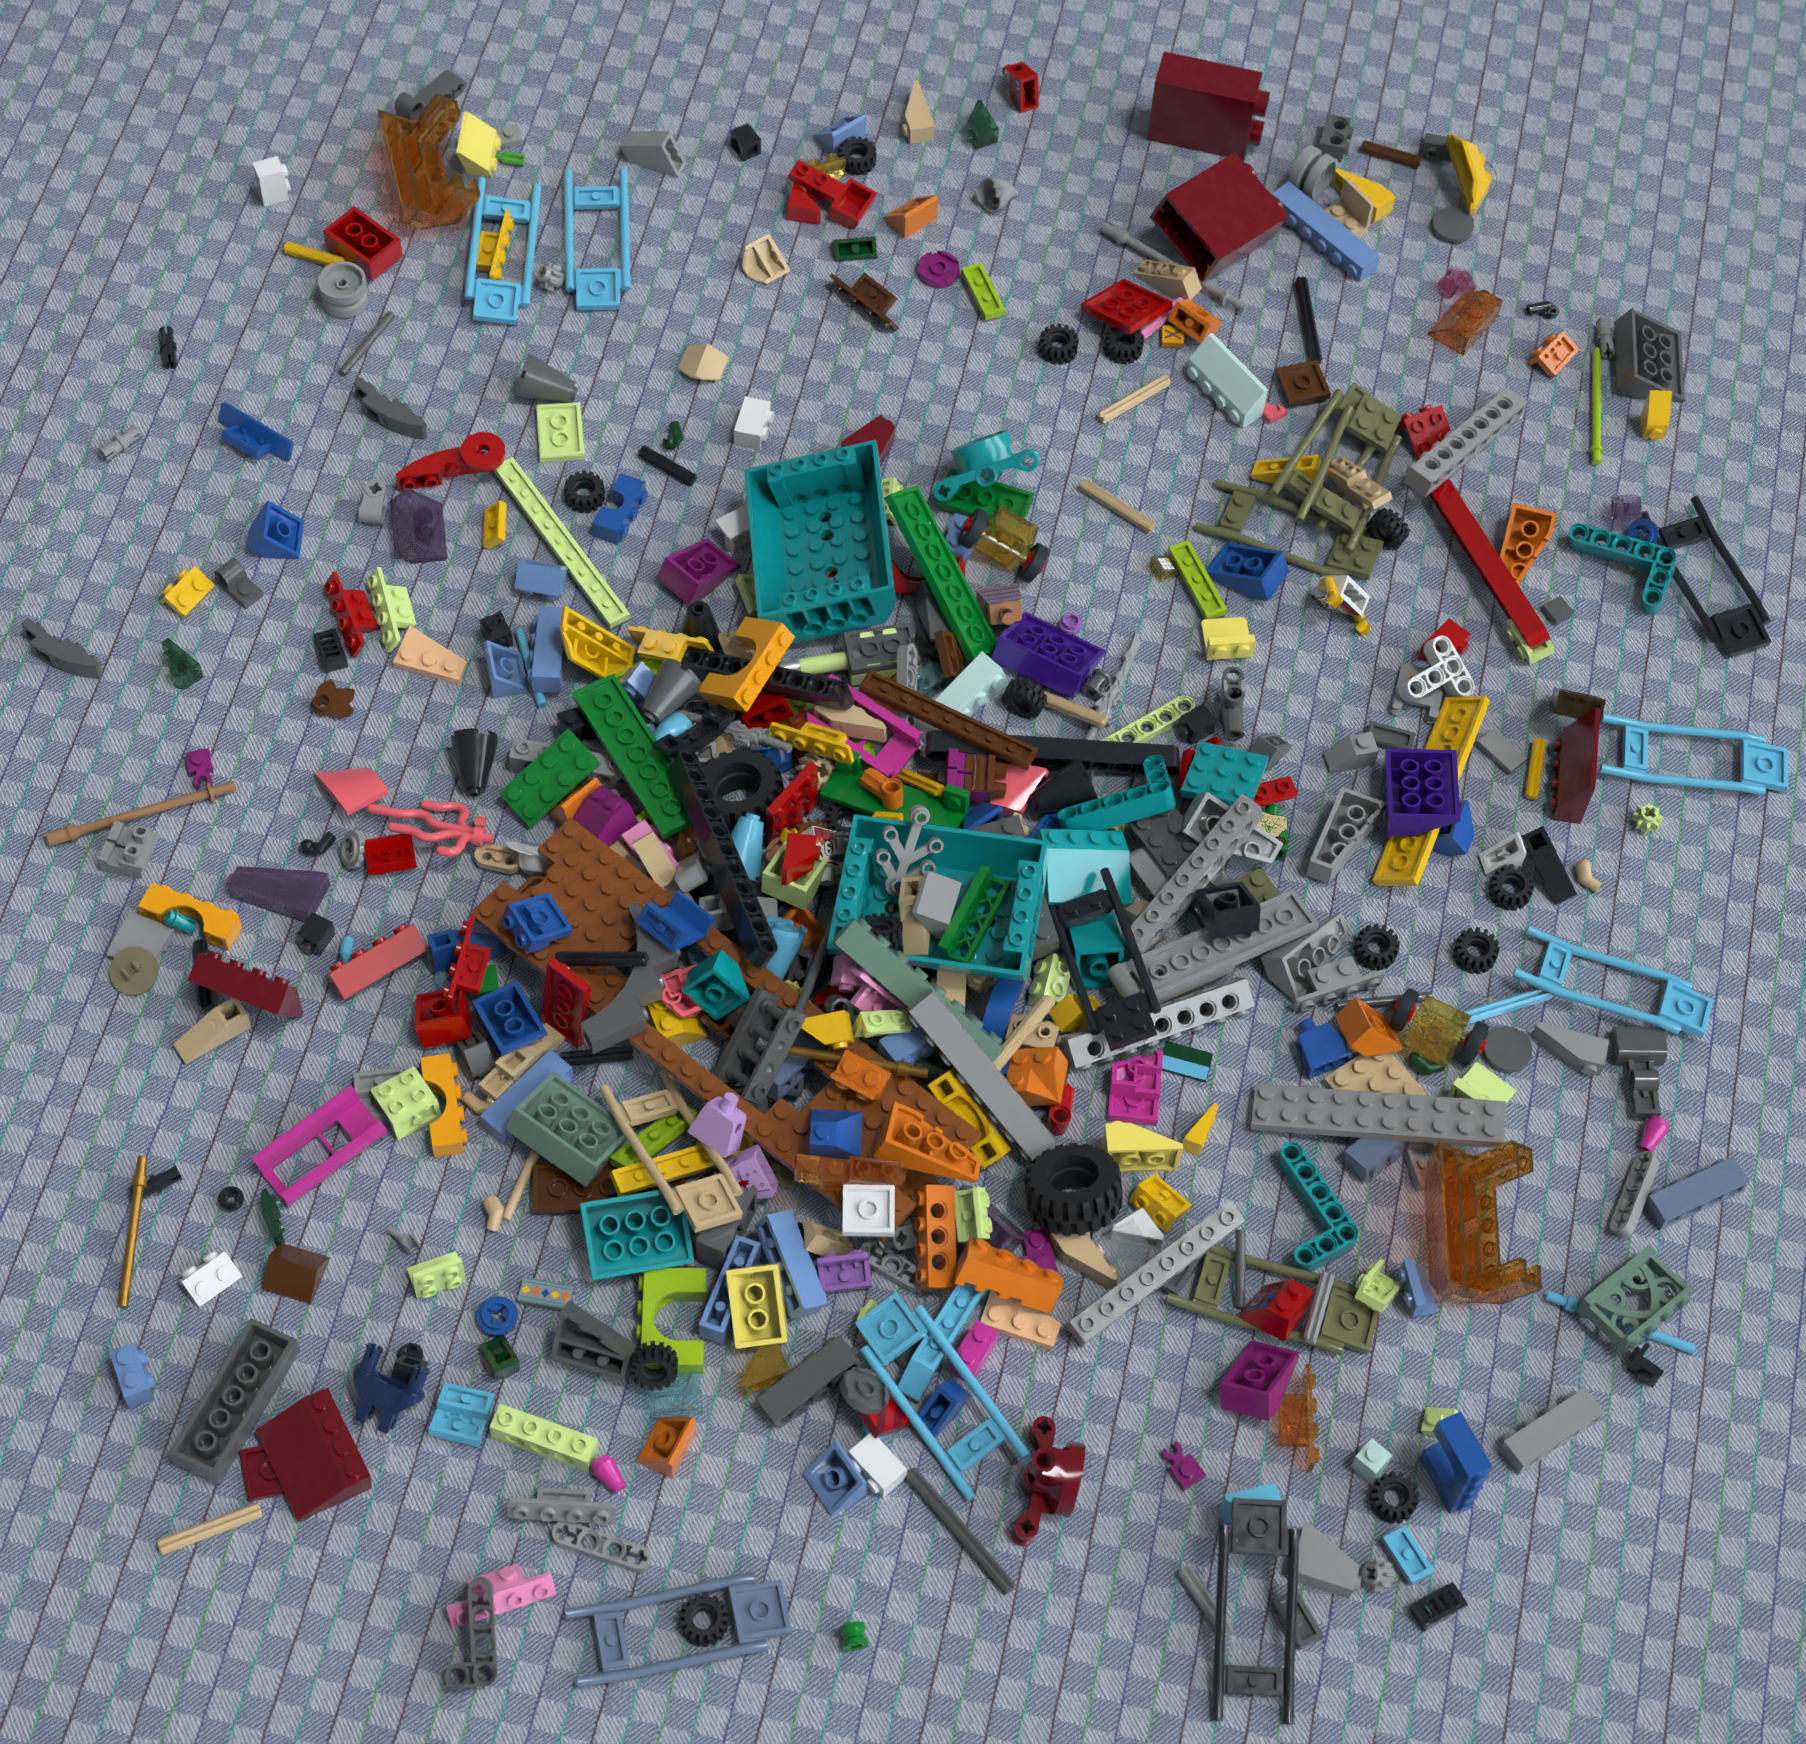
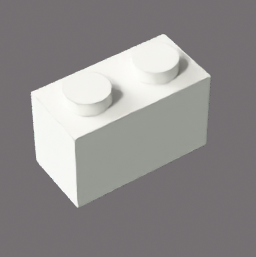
M278 156L254 162L253 167L257 188L264 207L288 201V191H291L288 179L285 178L288 176L285 164L280 163Z
M745 396L734 429V444L755 449L761 448L762 441L766 442L769 429L767 426L772 424L774 417L770 401Z
M871 1433L848 1451L849 1458L860 1474L867 1480V1487L874 1494L878 1492L882 1498L906 1478L907 1468L879 1438L875 1439Z

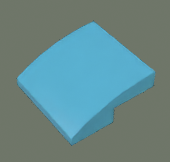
M444 1382L437 1400V1409L428 1429V1435L479 1447L490 1417L495 1394Z

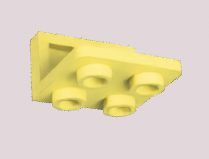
M1246 618L1204 619L1202 621L1201 628L1207 660L1250 658L1253 656L1256 643L1255 635H1249Z

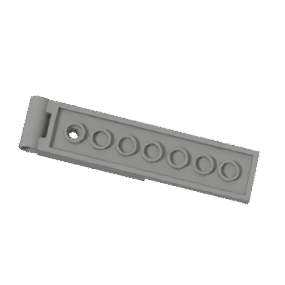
M1294 889L1260 903L1259 931L1228 936L1223 939H1214L1205 927L1141 956L1160 1004L1233 972L1237 964L1317 930L1319 923ZM1132 959L1116 964L1108 970L1107 976L1122 998L1141 991L1145 993Z

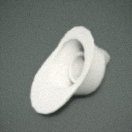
M510 841L505 843L506 846L518 852L519 866L524 872L530 875L546 876L549 867L538 854L537 849L539 847Z

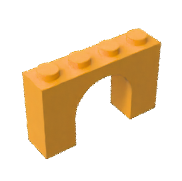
M745 617L734 636L746 649L755 650L753 658L747 666L732 675L709 672L698 690L699 694L710 705L715 706L719 703L725 708L747 712L795 638L782 622Z

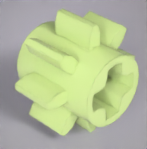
M1650 803L1644 807L1638 805L1636 812L1632 816V820L1636 821L1635 828L1646 834L1651 830L1656 832L1663 820V816L1659 815L1660 808H1656L1650 805Z

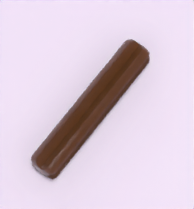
M1366 140L1362 142L1360 148L1361 153L1418 168L1421 163L1422 157Z

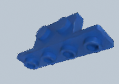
M221 403L218 421L228 427L222 431L221 439L255 459L270 452L285 462L291 460L294 446L293 441L229 403Z

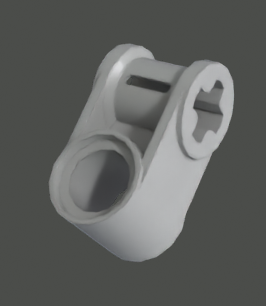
M372 480L366 484L359 507V522L383 525L388 497L385 493L386 487L382 481Z

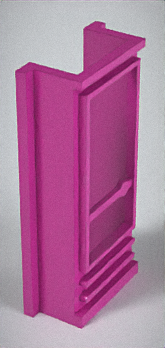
M830 674L828 676V678L840 680L833 674ZM848 685L854 697L853 705L863 708L874 719L881 720L886 726V730L892 733L893 736L876 757L863 749L867 739H862L857 744L847 739L845 744L850 745L851 750L861 753L862 761L886 777L896 778L921 746L919 737L922 733ZM814 707L809 713L802 710L797 716L804 724L807 721L832 729L814 717Z
M349 1085L254 1155L252 1160L285 1204L291 1207L293 1202L380 1137L386 1136V1127L380 1120L377 1121L361 1102L355 1089ZM337 1121L353 1139L338 1152L331 1147L321 1134ZM318 1136L333 1155L287 1189L273 1172V1169Z

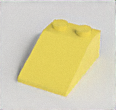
M464 112L456 153L467 174L492 177V172L496 171L497 158L495 156L496 151L500 150L501 138H499L494 128L469 112Z
M1121 1121L1105 1123L1100 1147L1104 1150V1154L1107 1152L1114 1158L1120 1167V1172L1178 1171L1183 1152L1182 1143L1132 1123H1123Z

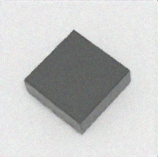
M1561 595L1543 604L1541 608L1554 625L1572 617L1574 614V610Z

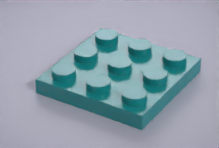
M1200 741L1182 785L1181 796L1194 799L1197 793L1209 792L1229 807L1234 804L1241 794L1254 801L1268 765L1269 756Z

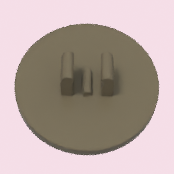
M129 947L120 951L114 957L110 966L112 984L118 991L130 996L141 995L150 990L155 984L159 973L158 963L154 955L141 947Z

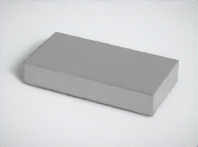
M1494 728L1477 741L1476 745L1509 775L1526 763L1527 758Z

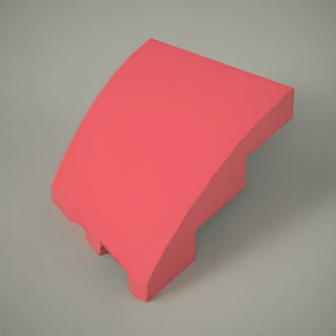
M1007 764L1006 778H994V782L1007 784L1005 797L992 798L990 804L1001 806L1003 809L1002 817L1010 816L1014 812L1023 814L1030 798L1034 796L1032 792L1037 789L1036 787L1043 776L1047 777L1049 775V771L1046 768L1030 766L1028 771L1014 764ZM969 801V807H972V806H975V807H976L977 805H979V804L982 803L983 801H981V802Z
M367 767L314 773L315 778L325 792L328 791L335 803L341 806L347 816L389 794L388 788L383 781Z
M698 964L661 974L665 987L663 988V998L660 1001L680 1018H692L707 1013L681 991L688 971Z

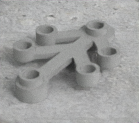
M916 804L909 810L908 816L912 821V825L904 848L898 839V831L893 826H886L882 830V836L889 842L899 860L896 871L890 863L891 856L886 849L880 848L874 855L875 860L882 865L887 875L885 888L893 896H899L900 886L894 888V884L901 882V878L923 876L925 873L924 868L929 864L931 869L928 871L935 873L936 866L929 859L923 860L919 867L907 872V869L911 863L931 852L940 853L944 847L943 842L938 837H932L928 840V843L915 849L922 825H925L930 819L929 811L921 804ZM919 814H924L923 819L917 820ZM889 831H894L893 836L886 837ZM934 842H939L937 848H932ZM885 853L886 858L879 860V856Z

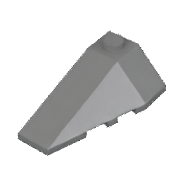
M1209 792L1197 793L1185 813L1182 832L1200 844L1230 807ZM1256 826L1233 854L1272 864L1283 843L1259 826Z
M1337 912L1319 922L1317 930L1276 947L1261 957L1268 979L1293 1001L1298 997L1306 995L1313 989L1306 976L1307 970L1325 965L1331 954H1336L1348 936L1349 932L1342 913Z

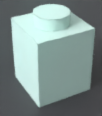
M1371 1438L1355 1456L1351 1468L1372 1484L1388 1466L1392 1454Z

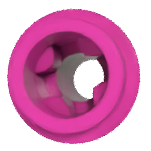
M1652 1115L1650 1119H1647L1638 1148L1643 1152L1650 1151L1652 1153L1654 1148L1669 1132V1123L1656 1115Z
M607 1453L590 1465L593 1470L592 1474L606 1485L613 1494L618 1493L627 1485L621 1476L614 1458H610Z

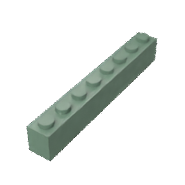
M853 916L833 938L834 943L908 1007L932 989L992 1062L1004 1051L1003 1046L1000 1044L1003 1040L993 1031L990 1033L986 1032L982 1028L984 1024L975 1015L969 1017L963 1011L966 1008L956 999L953 1001L949 1000L945 996L947 992L938 983L932 985L927 981L928 975L918 966L915 969L908 964L909 959L901 951L898 950L895 953L890 949L891 943L881 934L875 936L870 931L872 927L864 919L860 918L857 920Z

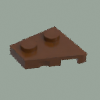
M952 632L934 633V646L940 658V671L944 678L955 680L963 671L959 661H962L964 658Z

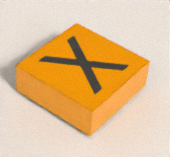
M1162 325L1161 347L1183 348L1184 331L1177 326Z

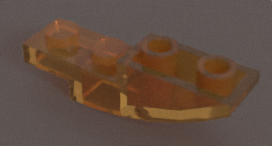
M797 1154L795 1157L794 1182L817 1184V1189L842 1191L843 1184L895 1185L896 1188L900 1185V1162L850 1156L848 1160Z

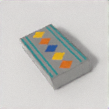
M523 1277L517 1302L518 1304L561 1311L566 1303L571 1301L574 1286Z

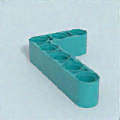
M1582 523L1573 524L1569 528L1568 545L1571 549L1650 571L1642 593L1641 607L1645 613L1650 615L1657 614L1661 610L1676 567L1677 555L1673 549ZM1581 535L1583 538L1575 539L1574 536ZM1603 541L1605 542V544L1597 545L1595 544V542ZM1625 547L1627 550L1619 551L1617 548ZM1646 553L1649 556L1643 558L1640 557L1639 554ZM1668 559L1671 562L1668 564H1664L1661 562V560ZM1662 579L1664 582L1659 584L1654 582V580ZM1652 598L1657 600V602L1649 603L1647 600Z
M1153 755L1144 760L1143 767L1148 784L1066 807L1059 811L1057 817L1061 829L1104 830L1174 808L1176 801L1163 757Z
M1294 1141L1285 1142L1280 1149L1277 1159L1278 1166L1323 1230L1322 1234L1299 1245L1295 1249L1291 1260V1267L1313 1272L1350 1252L1356 1244L1359 1230L1303 1148ZM1291 1154L1295 1159H1289L1285 1155ZM1299 1174H1305L1309 1179H1303ZM1313 1194H1319L1323 1199H1316ZM1327 1214H1332L1337 1219H1330L1327 1217ZM1346 1234L1351 1239L1345 1240L1341 1237V1235ZM1319 1246H1326L1330 1251H1323ZM1299 1257H1304V1258H1306L1309 1262H1308V1263H1303V1262H1301L1298 1258H1299Z

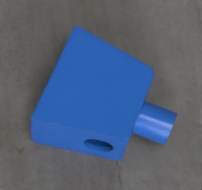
M1306 1018L1298 1024L1302 1033L1298 1035L1295 1046L1308 1080L1343 1066L1350 1061L1353 1051L1347 1047L1346 1042L1331 1024L1325 1023L1316 1027L1311 1018Z

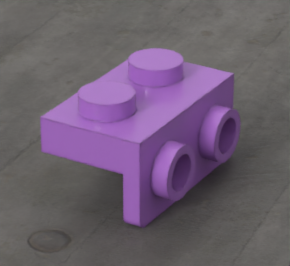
M859 1249L850 1250L847 1252V1255L837 1256V1253H826L822 1255V1258L816 1259L819 1281L825 1294L872 1288L867 1252H862Z

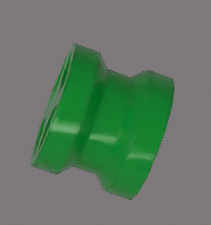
M855 1621L839 1627V1634L843 1636L844 1640L842 1643L843 1651H858L869 1646V1640L864 1634L866 1630L864 1622Z

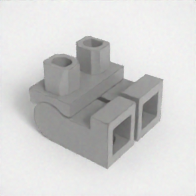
M114 821L107 841H105L98 857L101 871L136 879L142 878L158 842V832L150 831L148 827L135 825L134 829L125 827L122 822Z

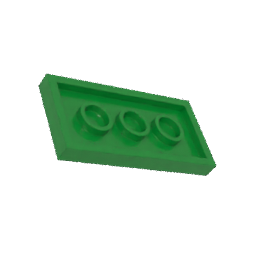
M950 468L946 478L958 474L957 470ZM974 480L961 485L951 499L947 501L937 499L935 507L967 517L979 508L989 514L987 523L1021 532L1035 493L996 481L992 485L984 487ZM942 487L941 491L948 493L950 489L949 487Z
M568 728L506 785L499 794L530 828H533L601 763Z

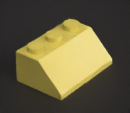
M779 1262L726 1270L735 1348L788 1342L789 1336Z

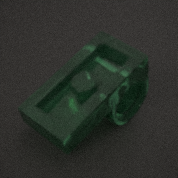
M167 638L161 643L164 652L162 655L169 663L171 680L176 688L187 689L203 677L200 663L172 640Z

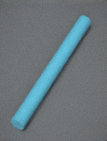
M518 628L515 630V635L528 674V668L533 667V664H530V649L524 630ZM533 692L538 708L546 707L547 703L544 693Z

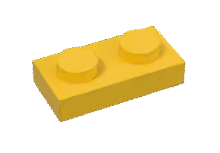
M501 500L490 505L484 511L483 547L489 550L505 541L506 503Z

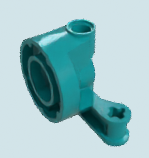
M1008 429L975 439L950 450L958 474L938 482L933 490L934 495L940 501H947L956 494L961 485L974 480L981 486H990L1008 468L1031 472L1040 464V454L1034 449H1027L1013 454L1010 448V444L1013 441ZM1027 455L1029 458L1034 459L1031 465L1029 462L1025 463L1024 461ZM949 487L950 491L948 493L942 492L941 488Z

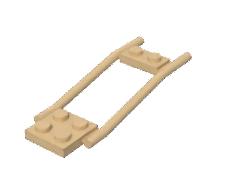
M661 1069L659 1075L667 1089L622 1101L619 1105L609 1085L600 1087V1092L617 1125L662 1192L673 1215H678L684 1211L695 1233L742 1219L743 1212L735 1197L742 1195L743 1190L732 1170L718 1152L700 1141L721 1173L676 1186L672 1190L631 1128L635 1125L674 1115L677 1111L681 1113L689 1127L692 1125L696 1118L687 1106L671 1075Z

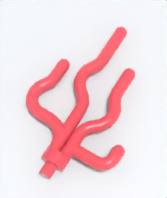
M422 800L420 802L422 809L437 812H459L456 824L438 821L429 812L421 809L403 810L376 804H369L367 806L369 813L399 819L419 818L425 821L432 829L439 830L435 833H426L414 826L390 822L387 825V829L391 832L411 835L423 842H438L445 839L457 840L454 847H437L436 853L440 856L453 857L459 855L464 850L467 842L482 847L484 842L492 844L494 841V834L486 833V828L478 826L473 828L466 824L470 812L462 803L434 802L429 800Z

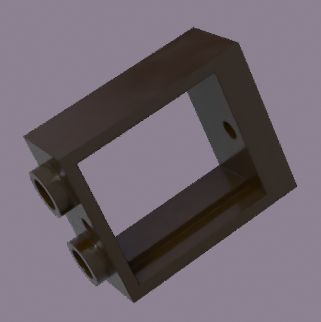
M1554 688L1549 710L1556 714L1581 718L1594 708H1600L1601 723L1606 700L1598 696Z

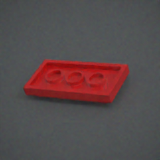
M552 958L546 967L541 1021L544 1024H549L562 1034L567 1042L578 1049L584 1044L581 1022L587 1020L591 986L584 978L573 973L566 964Z

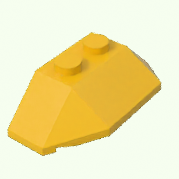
M1448 133L1446 145L1467 212L1471 217H1474L1488 193L1491 176L1489 171L1485 172L1483 166L1486 164L1483 152L1479 153L1477 145L1452 133Z
M567 606L562 607L560 621L561 641L570 661L601 679L613 673L617 674L633 665L634 646Z

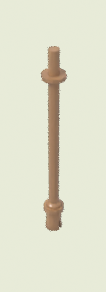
M234 781L211 787L210 782H207V789L79 826L72 825L71 823L66 824L67 827L46 832L47 840L50 847L70 840L75 842L80 835L110 827L114 821L124 823L206 798H210L211 802L214 803V796L234 791L236 786Z

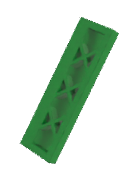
M981 865L938 944L943 958L970 964L1012 886L1011 882L994 877L990 867ZM992 884L1003 887L999 894L989 896L988 891ZM990 904V912L979 917L977 914L979 907ZM979 924L980 930L978 934L968 937L966 934L967 929ZM968 944L969 950L965 957L954 954L958 947Z

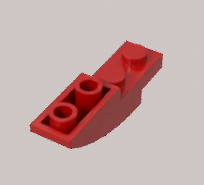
M460 447L435 452L412 462L396 473L398 491H410L417 488L443 485L442 478L477 474L481 470L473 471L465 466L461 459ZM479 451L478 454L484 455V451Z

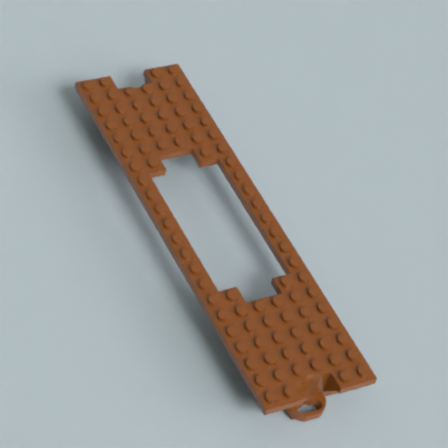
M570 817L537 849L538 854L549 867L546 876L530 877L517 890L503 881L470 912V915H476L474 921L546 976L547 963L552 958H555L556 952H632L637 947L635 931L628 917L627 904L637 901L640 908H644L647 902L652 901L663 909L669 906L673 896ZM549 892L573 927L572 934L550 941L548 948L527 954L523 948H518L515 944V935L511 929L507 930L504 928L502 916L508 904ZM711 926L706 938L692 943V945L708 957L721 949L739 965L745 984L749 989L754 992L756 987L775 993L780 997L776 1004L778 1008L783 1011L786 1007L794 1010L800 993L766 967L760 969L752 966L747 960L744 950ZM568 966L573 973L584 978L591 986L588 1011L593 1015H596L610 1004L628 980V977L616 969L617 966ZM809 1000L803 1012L807 1017L826 1014ZM647 1023L646 1031L626 1039V1041L703 1102L708 1103L716 1097L723 1098L727 1092L737 1095L739 1101L736 1107L747 1116L743 1133L841 1211H843V1184L895 1185V1230L906 1218L917 1216V1209H915L917 1203L912 1200L916 1188L923 1185H938L934 1174L897 1167L873 1157L878 1135L892 1104L898 1102L918 1111L925 1116L923 1118L924 1121L933 1128L938 1126L943 1130L942 1134L952 1142L960 1143L967 1150H970L981 1138V1132L908 1076H897V1073L891 1072L879 1099H870L869 1102L858 1098L856 1096L857 1092L848 1087L847 1090H844L833 1084L835 1080L829 1076L831 1072H835L839 1063L816 1060L814 1068L828 1078L830 1082L806 1107L799 1112L784 1099L780 1098L763 1114L650 1024ZM813 1037L826 1047V1051L844 1054L845 1050H850L861 1057L887 1061L857 1037H854L853 1043L847 1044V1048L833 1050V1047H829ZM812 1109L863 1112L860 1160L809 1157ZM889 1237L876 1238L884 1243Z

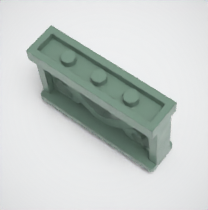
M1650 1245L1584 1297L1576 1310L1583 1318L1587 1317L1619 1348L1618 1350L1621 1353L1625 1352L1628 1348L1634 1350L1642 1342L1643 1339L1641 1337L1645 1334L1648 1337L1658 1329L1659 1322L1663 1321L1666 1323L1675 1314L1674 1310L1677 1307L1683 1309L1692 1299L1689 1295L1694 1288L1691 1285H1687L1655 1255L1656 1251ZM1651 1270H1652L1659 1278L1655 1279L1653 1273L1651 1272ZM1633 1278H1638L1640 1281L1639 1284L1645 1282V1284L1637 1285L1633 1282ZM1667 1284L1675 1292V1296L1667 1298L1664 1293L1669 1292L1670 1289L1665 1287L1658 1289V1285ZM1624 1286L1636 1292L1647 1290L1649 1310L1636 1311L1625 1309L1626 1295L1621 1287ZM1610 1296H1616L1619 1298V1306L1615 1305L1617 1301L1611 1300ZM1602 1312L1611 1315V1319L1609 1320ZM1616 1319H1622V1329L1625 1328V1325H1630L1632 1332L1629 1334L1623 1333L1616 1326Z

